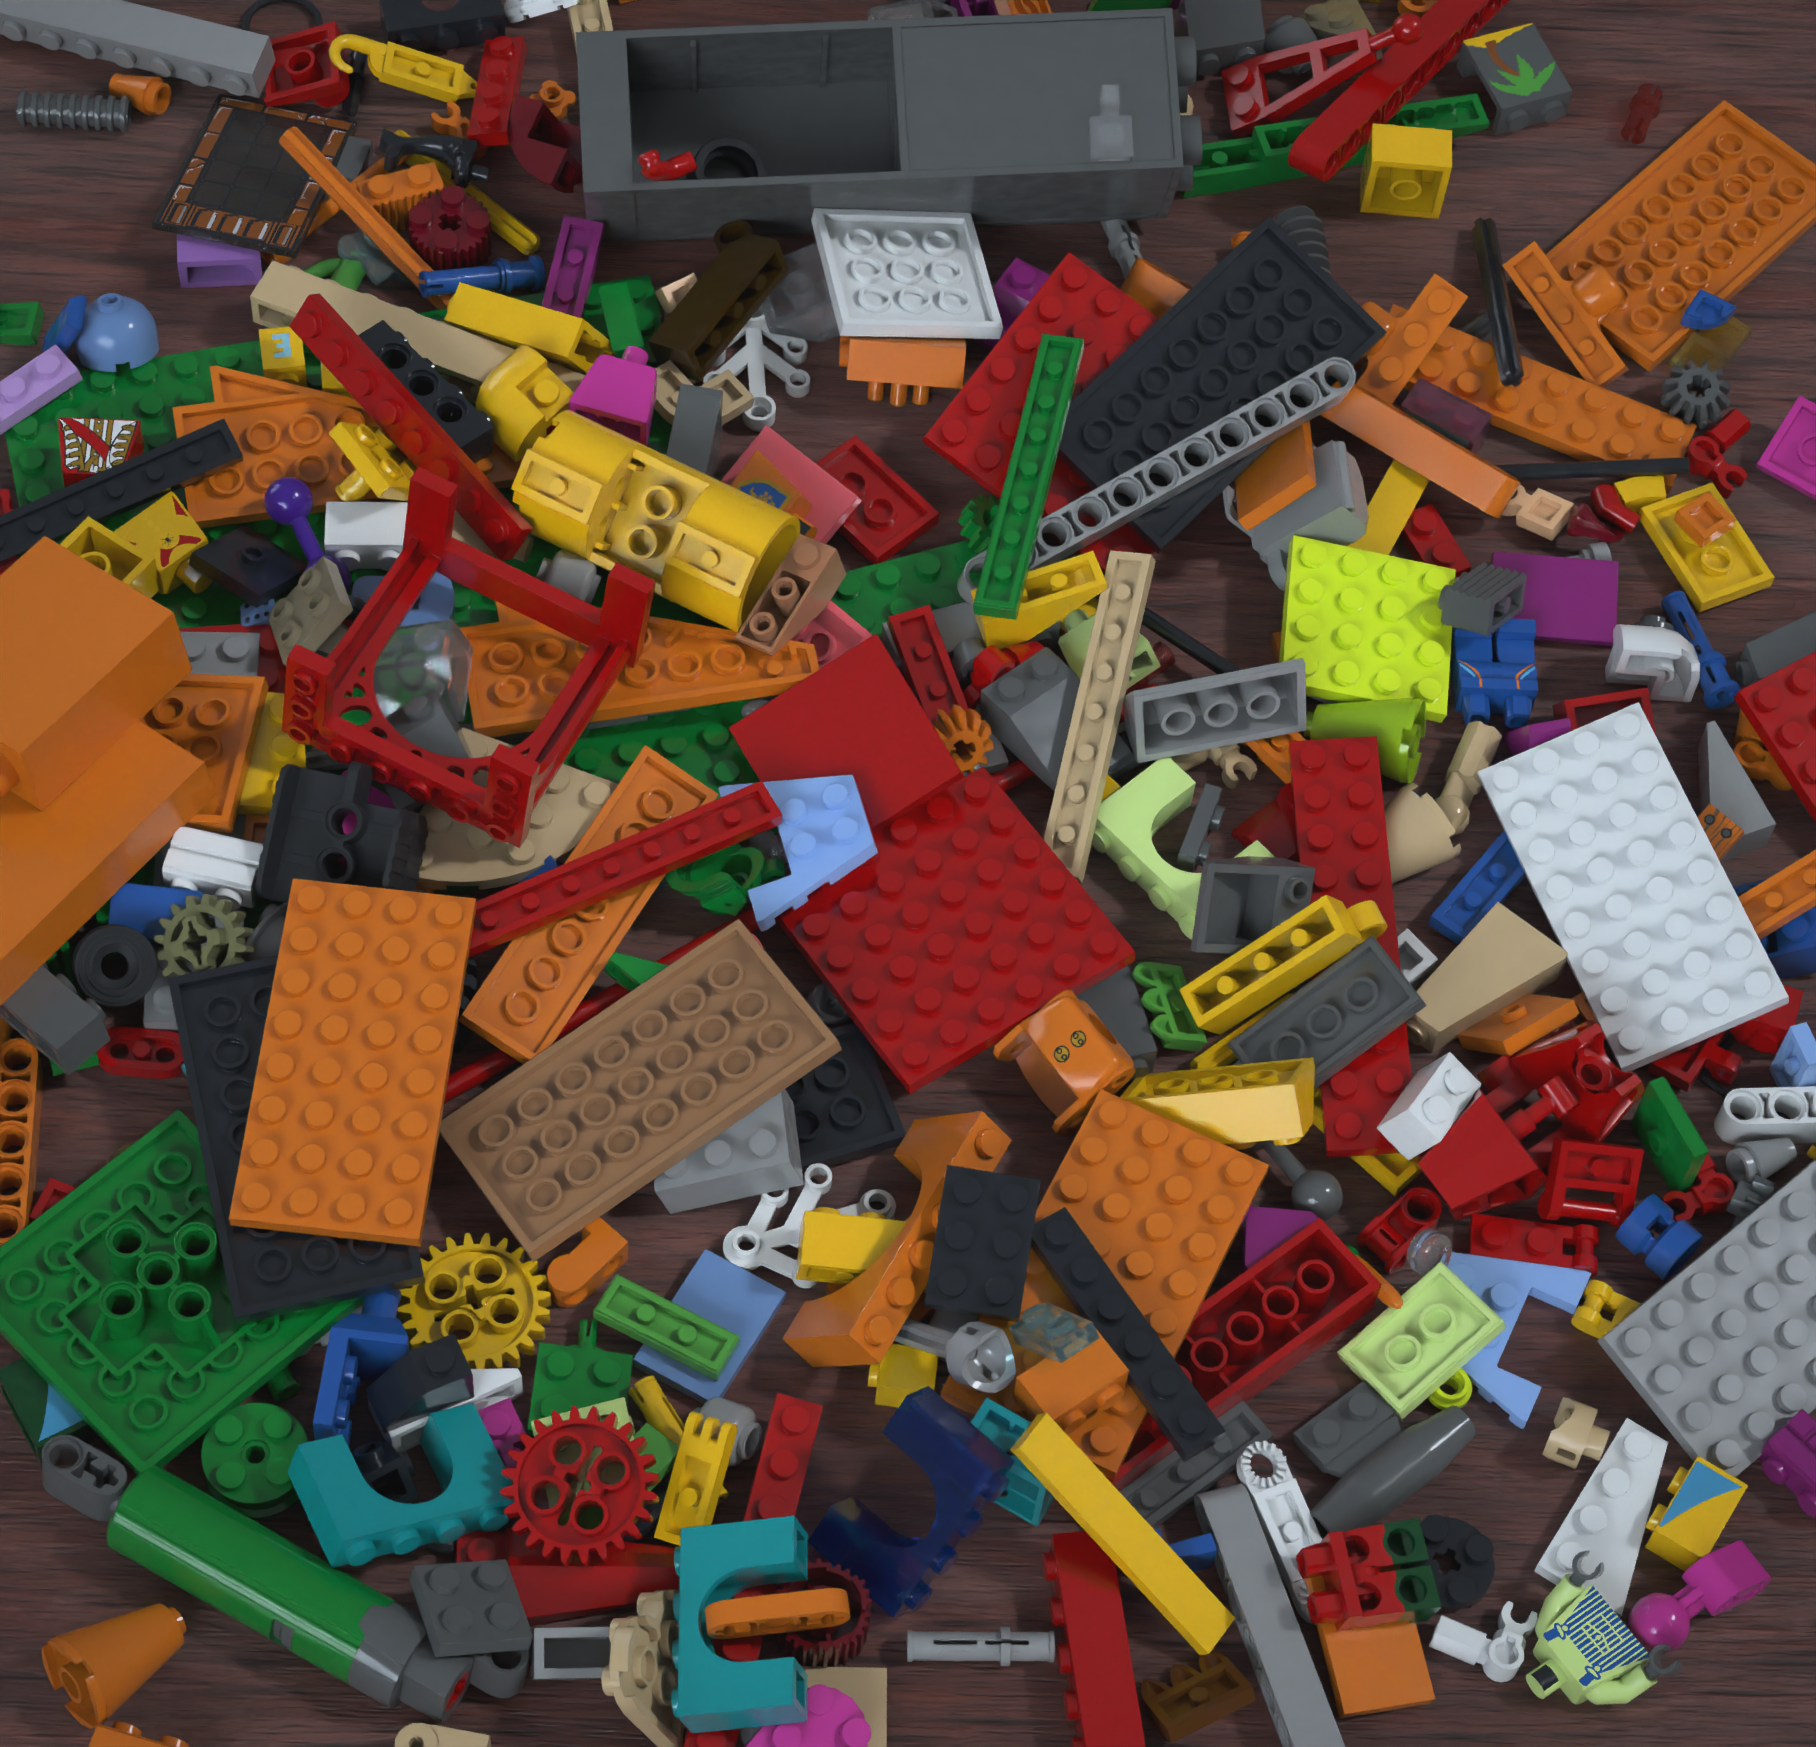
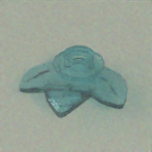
M360 228L357 229L355 234L344 235L339 240L337 246L338 255L348 260H359L374 285L383 282L390 275L403 285L409 286L411 283Z

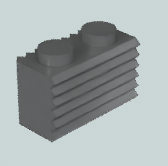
M1485 561L1469 573L1463 572L1458 581L1452 585H1445L1440 593L1438 605L1439 609L1442 610L1441 623L1489 637L1490 634L1497 631V628L1500 629L1501 626H1504V623L1507 624L1511 618L1521 613L1526 588V574L1524 572L1518 574L1516 570L1511 572L1509 568L1503 570L1501 566L1495 568L1493 563L1488 566Z

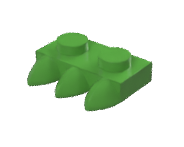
M1154 962L1138 964L1131 974L1133 979L1143 986L1144 994L1141 997V1004L1152 1013L1154 1018L1149 1026L1151 1032L1161 1039L1163 1048L1197 1052L1208 1042L1203 1029L1198 1028L1179 989L1187 985L1181 966Z

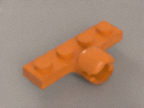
M1533 241L1502 265L1585 381L1605 388L1629 370L1600 328L1602 320L1623 305L1626 300L1624 291L1604 266L1595 264L1575 280L1566 281L1536 241Z
M1434 273L1407 313L1402 317L1392 316L1374 302H1365L1361 305L1387 333L1364 356L1368 361V367L1356 384L1393 404L1468 299V296Z

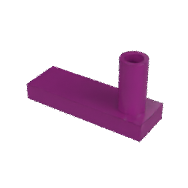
M564 215L542 307L584 318L605 233L603 222Z

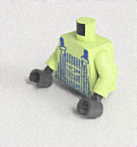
M1582 1551L1575 1555L1572 1561L1573 1574H1565L1544 1600L1535 1626L1538 1641L1533 1649L1534 1656L1541 1665L1526 1675V1681L1534 1694L1541 1699L1546 1698L1558 1688H1561L1574 1704H1580L1587 1700L1595 1705L1626 1704L1656 1684L1657 1676L1660 1674L1665 1676L1677 1675L1682 1669V1662L1676 1661L1668 1668L1663 1669L1660 1659L1664 1653L1671 1651L1673 1647L1660 1644L1655 1646L1649 1654L1595 1587L1590 1585L1585 1589L1583 1584L1586 1580L1597 1579L1602 1575L1604 1563H1600L1591 1575L1586 1574L1581 1568V1562L1590 1551Z

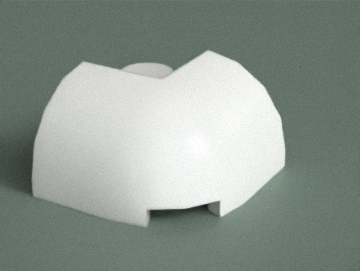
M1616 624L1613 629V648L1605 667V678L1608 683L1648 685L1650 700L1691 702L1700 680V662L1694 646L1676 631L1663 627Z

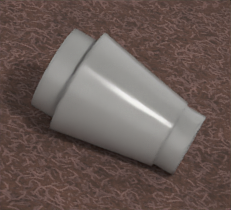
M1787 1137L1740 1142L1734 1146L1733 1150L1727 1153L1726 1166L1731 1178L1736 1183L1742 1180L1750 1184L1755 1174L1766 1179L1789 1164L1794 1163L1797 1158V1151L1794 1143Z

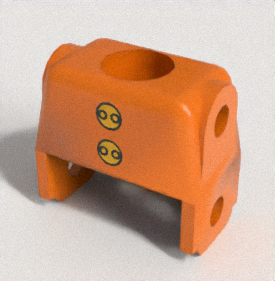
M1071 990L1059 993L1038 1012L1019 1023L994 1046L995 1049L993 1050V1055L997 1060L1010 1062L1016 1058L1024 1077L1033 1091L1048 1109L1058 1117L1053 1121L1052 1129L1057 1135L1070 1136L1079 1131L1100 1089L1115 1095L1133 1077L1136 1071L1132 1058L1091 1007L1085 1001L1078 999Z

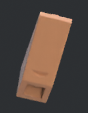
M799 534L736 634L735 639L772 656L777 653L827 607L847 575L837 549Z

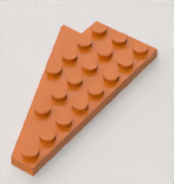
M209 366L215 402L172 407L177 439L221 419H225L243 454V461L184 486L188 512L200 528L272 519L265 509L264 496L270 484L282 477L298 478L309 487L313 496V507L310 514L326 512V502H344L336 493L335 487L356 469L330 436L329 432L339 422L364 424L380 428L354 398L220 366ZM493 441L492 453L476 462L475 465L497 489L512 487L524 456L516 463ZM397 447L398 450L401 452V454L405 457V459H409V458L401 451V449H400L399 447ZM371 489L359 502L401 501L378 498Z
M495 601L498 622L456 628L474 732L488 737L535 731L589 648V646ZM649 616L641 657L634 668L625 665L589 723L780 695L820 669L814 644L789 640L787 644L772 656L735 639L737 632L733 630Z

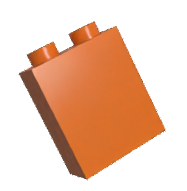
M46 536L42 537L0 575V799L11 791L41 811L53 802L192 671L174 612Z

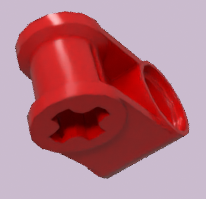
M1414 1187L1406 1191L1384 1213L1377 1215L1366 1225L1358 1235L1356 1244L1361 1248L1367 1247L1385 1264L1384 1270L1388 1274H1393L1435 1233L1442 1210L1441 1199L1434 1191L1425 1187ZM1409 1211H1422L1428 1216V1219H1415L1409 1214Z

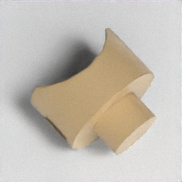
M1563 1397L1554 1418L1556 1429L1551 1431L1542 1455L1574 1469L1577 1468L1582 1455L1600 1461L1610 1431L1593 1425L1598 1409Z

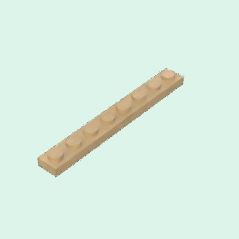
M1110 550L1104 576L1108 589L1100 593L1045 831L1044 841L1081 884H1083L1156 561L1152 554Z

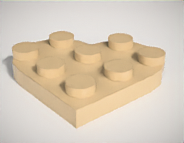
M676 1589L642 1592L637 1599L638 1616L614 1618L611 1621L609 1628L611 1643L610 1663L604 1667L601 1677L604 1694L606 1696H614L622 1713L657 1747H682L685 1725L678 1717H675L671 1705L673 1687H678V1670L675 1668L672 1658L673 1641L679 1639V1623L676 1621L673 1611L674 1594L680 1592Z

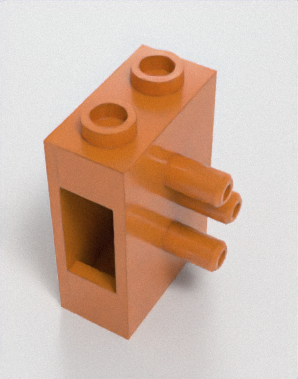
M840 336L839 366L846 367V380L868 382L867 399L869 401L880 402L883 400L885 383H891L890 404L896 407H902L906 404L908 385H913L912 402L916 405H926L928 403L930 387L963 388L966 357L965 338Z

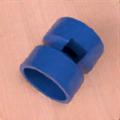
M1651 1194L1626 1218L1616 1232L1615 1239L1632 1254L1643 1253L1645 1255V1265L1665 1281L1673 1276L1693 1255L1701 1244L1703 1235L1684 1219L1675 1221L1673 1219V1209L1657 1195ZM1654 1232L1659 1234V1236L1656 1239L1652 1237V1234Z

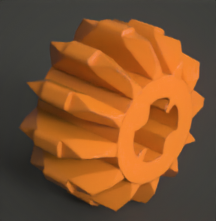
M955 704L948 715L944 710L937 709L938 719L932 722L962 773L965 771L968 775L975 771L974 766L978 763L988 765L987 757L983 753L995 748L993 741L989 738L992 733L991 727L985 720H981L979 713L971 708L964 711L961 706Z

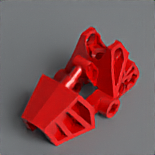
M1589 1020L1511 1056L1504 1054L1477 1075L1489 1093L1485 1096L1482 1090L1478 1088L1441 1142L1413 1158L1412 1163L1419 1172L1422 1171L1429 1178L1448 1205L1447 1210L1455 1220L1472 1216L1473 1213H1482L1531 1198L1548 1179L1542 1169L1545 1167L1549 1169L1554 1137L1602 1143L1628 1110L1642 1098L1645 1089L1637 1074H1634L1632 1071L1620 1070L1606 1055L1604 1049L1606 1037L1597 1022ZM1537 1090V1095L1540 1097L1539 1100L1525 1110L1520 1108L1505 1120L1501 1117L1500 1114L1508 1111L1533 1091ZM1552 1113L1557 1121H1561L1563 1126L1527 1151L1520 1140L1536 1129L1535 1125Z

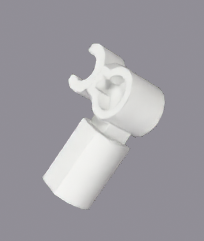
M1508 1601L1499 1613L1497 1619L1499 1630L1494 1633L1492 1640L1486 1638V1633L1441 1614L1431 1637L1429 1647L1471 1665H1475L1476 1662L1482 1664L1483 1671L1490 1679L1501 1683L1508 1682L1514 1678L1524 1661L1525 1639L1532 1633L1538 1620L1537 1613L1531 1611L1525 1623H1516L1510 1615L1514 1603Z

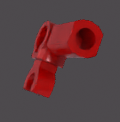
M1731 409L1703 436H1697L1692 439L1684 456L1689 457V472L1701 475L1706 480L1710 479L1714 482L1720 495L1726 499L1731 496L1735 489L1727 479L1734 481L1741 487L1748 477L1743 468L1734 464H1728L1723 456L1751 427L1750 420L1738 409Z
M1028 641L1003 647L1002 650L995 645L988 646L982 650L973 662L972 683L963 691L968 708L975 710L977 704L980 705L982 689L1042 650L1044 646L1037 641Z
M1707 1153L1693 1182L1695 1185L1689 1187L1687 1193L1671 1191L1662 1197L1661 1200L1669 1207L1675 1206L1682 1211V1214L1673 1218L1675 1221L1684 1219L1690 1223L1695 1215L1697 1217L1720 1215L1725 1212L1735 1190L1734 1184L1728 1176L1715 1172L1717 1166L1709 1153Z

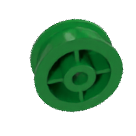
M268 1403L240 1405L232 1408L209 1428L201 1450L202 1466L211 1495L251 1519L274 1517L294 1506L299 1501V1497L287 1471L297 1445L308 1442L306 1433L299 1421L283 1408Z

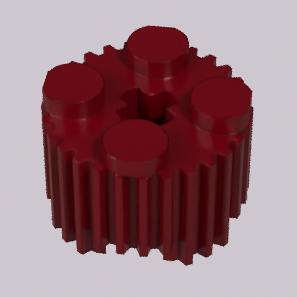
M448 185L439 191V195L432 193L431 198L424 197L423 202L418 201L417 205L410 209V246L434 271L484 266V262H488V256H491L492 249L490 214L487 213V208L483 207L481 201H476L475 196L469 198V194L465 193L460 186Z
M816 1558L815 1563L808 1559V1580L780 1583V1589H777L775 1594L824 1588L843 1589L848 1594L851 1616L850 1620L846 1623L834 1627L774 1634V1641H778V1649H784V1657H794L801 1666H812V1668L823 1666V1668H827L828 1666L837 1667L839 1663L845 1666L847 1665L848 1658L854 1660L856 1656L860 1655L867 1641L872 1600L869 1598L870 1591L865 1589V1580H858L859 1577L857 1575L851 1577L850 1569L847 1568L845 1571H842L840 1564L831 1567L830 1562L825 1563L820 1558Z

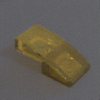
M1732 316L1729 321L1719 327L1700 329L1698 333L1693 332L1671 359L1669 365L1671 367L1677 365L1684 369L1686 361L1691 358L1696 367H1701L1702 362L1708 359L1710 363L1708 370L1711 372L1723 368L1751 335V328Z

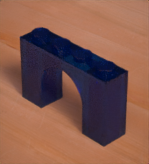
M929 1386L907 1395L882 1431L885 1436L923 1468L933 1484L937 1500V1512L934 1524L925 1538H911L896 1532L853 1495L832 1505L808 1540V1543L834 1566L840 1564L842 1571H845L847 1568L850 1569L851 1577L857 1575L859 1577L858 1580L864 1579L866 1582L865 1589L870 1591L869 1597L892 1618L909 1609L916 1612L930 1598L933 1593V1589L929 1587L930 1583L937 1574L941 1576L955 1562L958 1557V1553L954 1550L962 1538H969L981 1525L984 1519L980 1514L981 1510L988 1501L992 1503L1006 1489L1010 1480L1005 1476L1016 1462Z

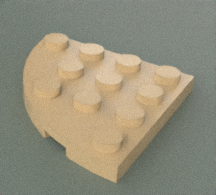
M462 728L473 758L491 756L499 743L510 749L514 747L505 742ZM563 764L533 810L528 836L520 848L508 842H498L490 837L487 832L469 823L458 822L451 818L447 812L429 803L424 804L419 814L426 817L428 838H426L425 852H423V862L420 866V876L416 886L446 890L447 886H478L479 890L521 882L525 877L545 864L544 860L550 855L560 863L566 862L618 784ZM479 770V773L473 776V782L486 789L488 772Z

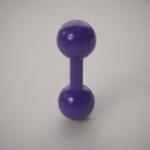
M282 477L275 480L267 488L264 496V505L268 515L279 524L291 525L309 562L305 570L309 567H314L323 556L337 565L348 594L352 582L349 568L342 560L324 555L307 520L313 507L311 490L298 478Z

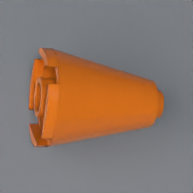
M157 1603L53 1636L46 1642L48 1644L42 1647L43 1664L54 1690L56 1691L64 1687L72 1699L64 1704L69 1713L80 1724L93 1729L98 1724L105 1723L184 1645L183 1634L187 1631L186 1624L181 1614L174 1607L167 1608L165 1605Z

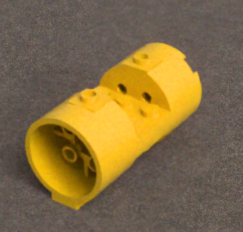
M565 410L552 419V425L556 428L545 439L539 436L532 449L526 450L511 487L514 490L512 502L520 505L519 513L533 527L530 534L561 549L577 554L609 572L616 562L656 581L655 594L738 633L799 536V519L576 412Z

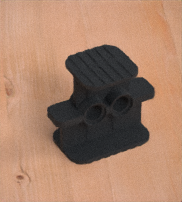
M352 761L349 765L347 776L301 768L292 764H286L282 767L275 786L276 791L272 799L273 804L269 813V823L266 827V837L263 841V850L259 859L260 864L256 873L255 889L259 897L278 903L288 902L293 878L416 892V885L420 876V866L423 862V852H425L426 838H428L426 817L410 810H399L368 804L373 778L372 766ZM354 812L357 817L356 827L351 833L345 834L342 828L343 820L348 814ZM344 856L347 860V870L342 877L336 879L333 875L334 863Z

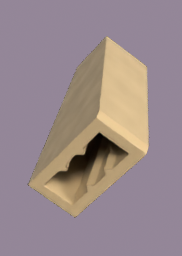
M1497 902L1416 991L1427 1006L1406 1021L1408 1040L1415 1045L1423 1046L1431 1053L1457 1039V1035L1522 996L1534 994L1556 981L1563 971L1568 952Z

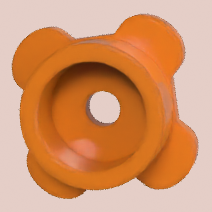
M552 80L543 82L542 88L536 94L529 96L531 99L544 102L558 120L564 118L568 112V106L576 102L574 92L563 90L558 86L557 82Z

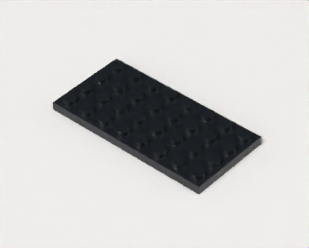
M1268 216L1070 403L1058 456L1094 490L1329 358L1341 357L1348 360L1354 366L1387 332ZM1324 376L1326 383L1331 387L1338 382L1333 376ZM1290 395L1291 402L1295 406L1306 407V403L1301 397ZM1255 415L1259 425L1272 427L1270 420L1266 416ZM1220 434V439L1225 445L1229 447L1237 446L1236 440L1232 436ZM1276 440L1127 524L1159 554ZM1190 453L1184 454L1186 461L1194 467L1202 466L1198 456ZM1158 473L1149 474L1153 484L1160 487L1167 486V482L1162 475ZM1123 493L1113 494L1115 501L1119 505L1125 507L1132 506L1131 500L1127 495Z
M278 955L168 978L236 1324L425 1283L418 1246L230 1225L229 1214Z

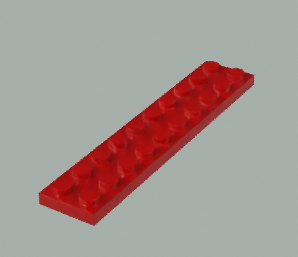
M1377 736L1289 741L1288 752L1299 863L1315 868L1310 904L1324 895L1342 901L1346 909L1363 901H1375L1388 925L1386 931L1376 940L1401 971ZM1332 963L1325 969L1321 970L1314 976L1310 977V981H1312L1314 978H1316L1318 975H1320L1334 963ZM1406 1022L1320 1085L1326 1158L1400 1153L1377 1129V1126L1412 1080Z

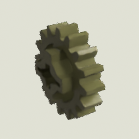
M203 894L202 899L199 896H186V907L173 903L170 908L174 917L172 919L160 918L159 923L166 928L165 935L154 936V941L163 944L164 947L163 951L156 954L157 960L168 962V965L162 972L164 977L194 973L188 968L184 960L192 962L194 970L204 971L246 962L242 959L243 953H253L255 947L245 944V938L254 933L253 928L241 927L240 925L246 917L245 912L236 910L231 912L233 902L227 899H220L218 901L217 895ZM209 914L217 917L225 927L219 928L216 926L215 919L210 918Z

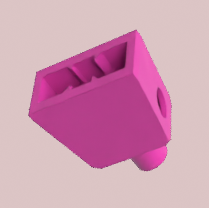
M628 346L625 348L622 358L606 354L598 356L571 396L569 410L647 446L657 394V370L646 365L649 358L648 354L639 347Z

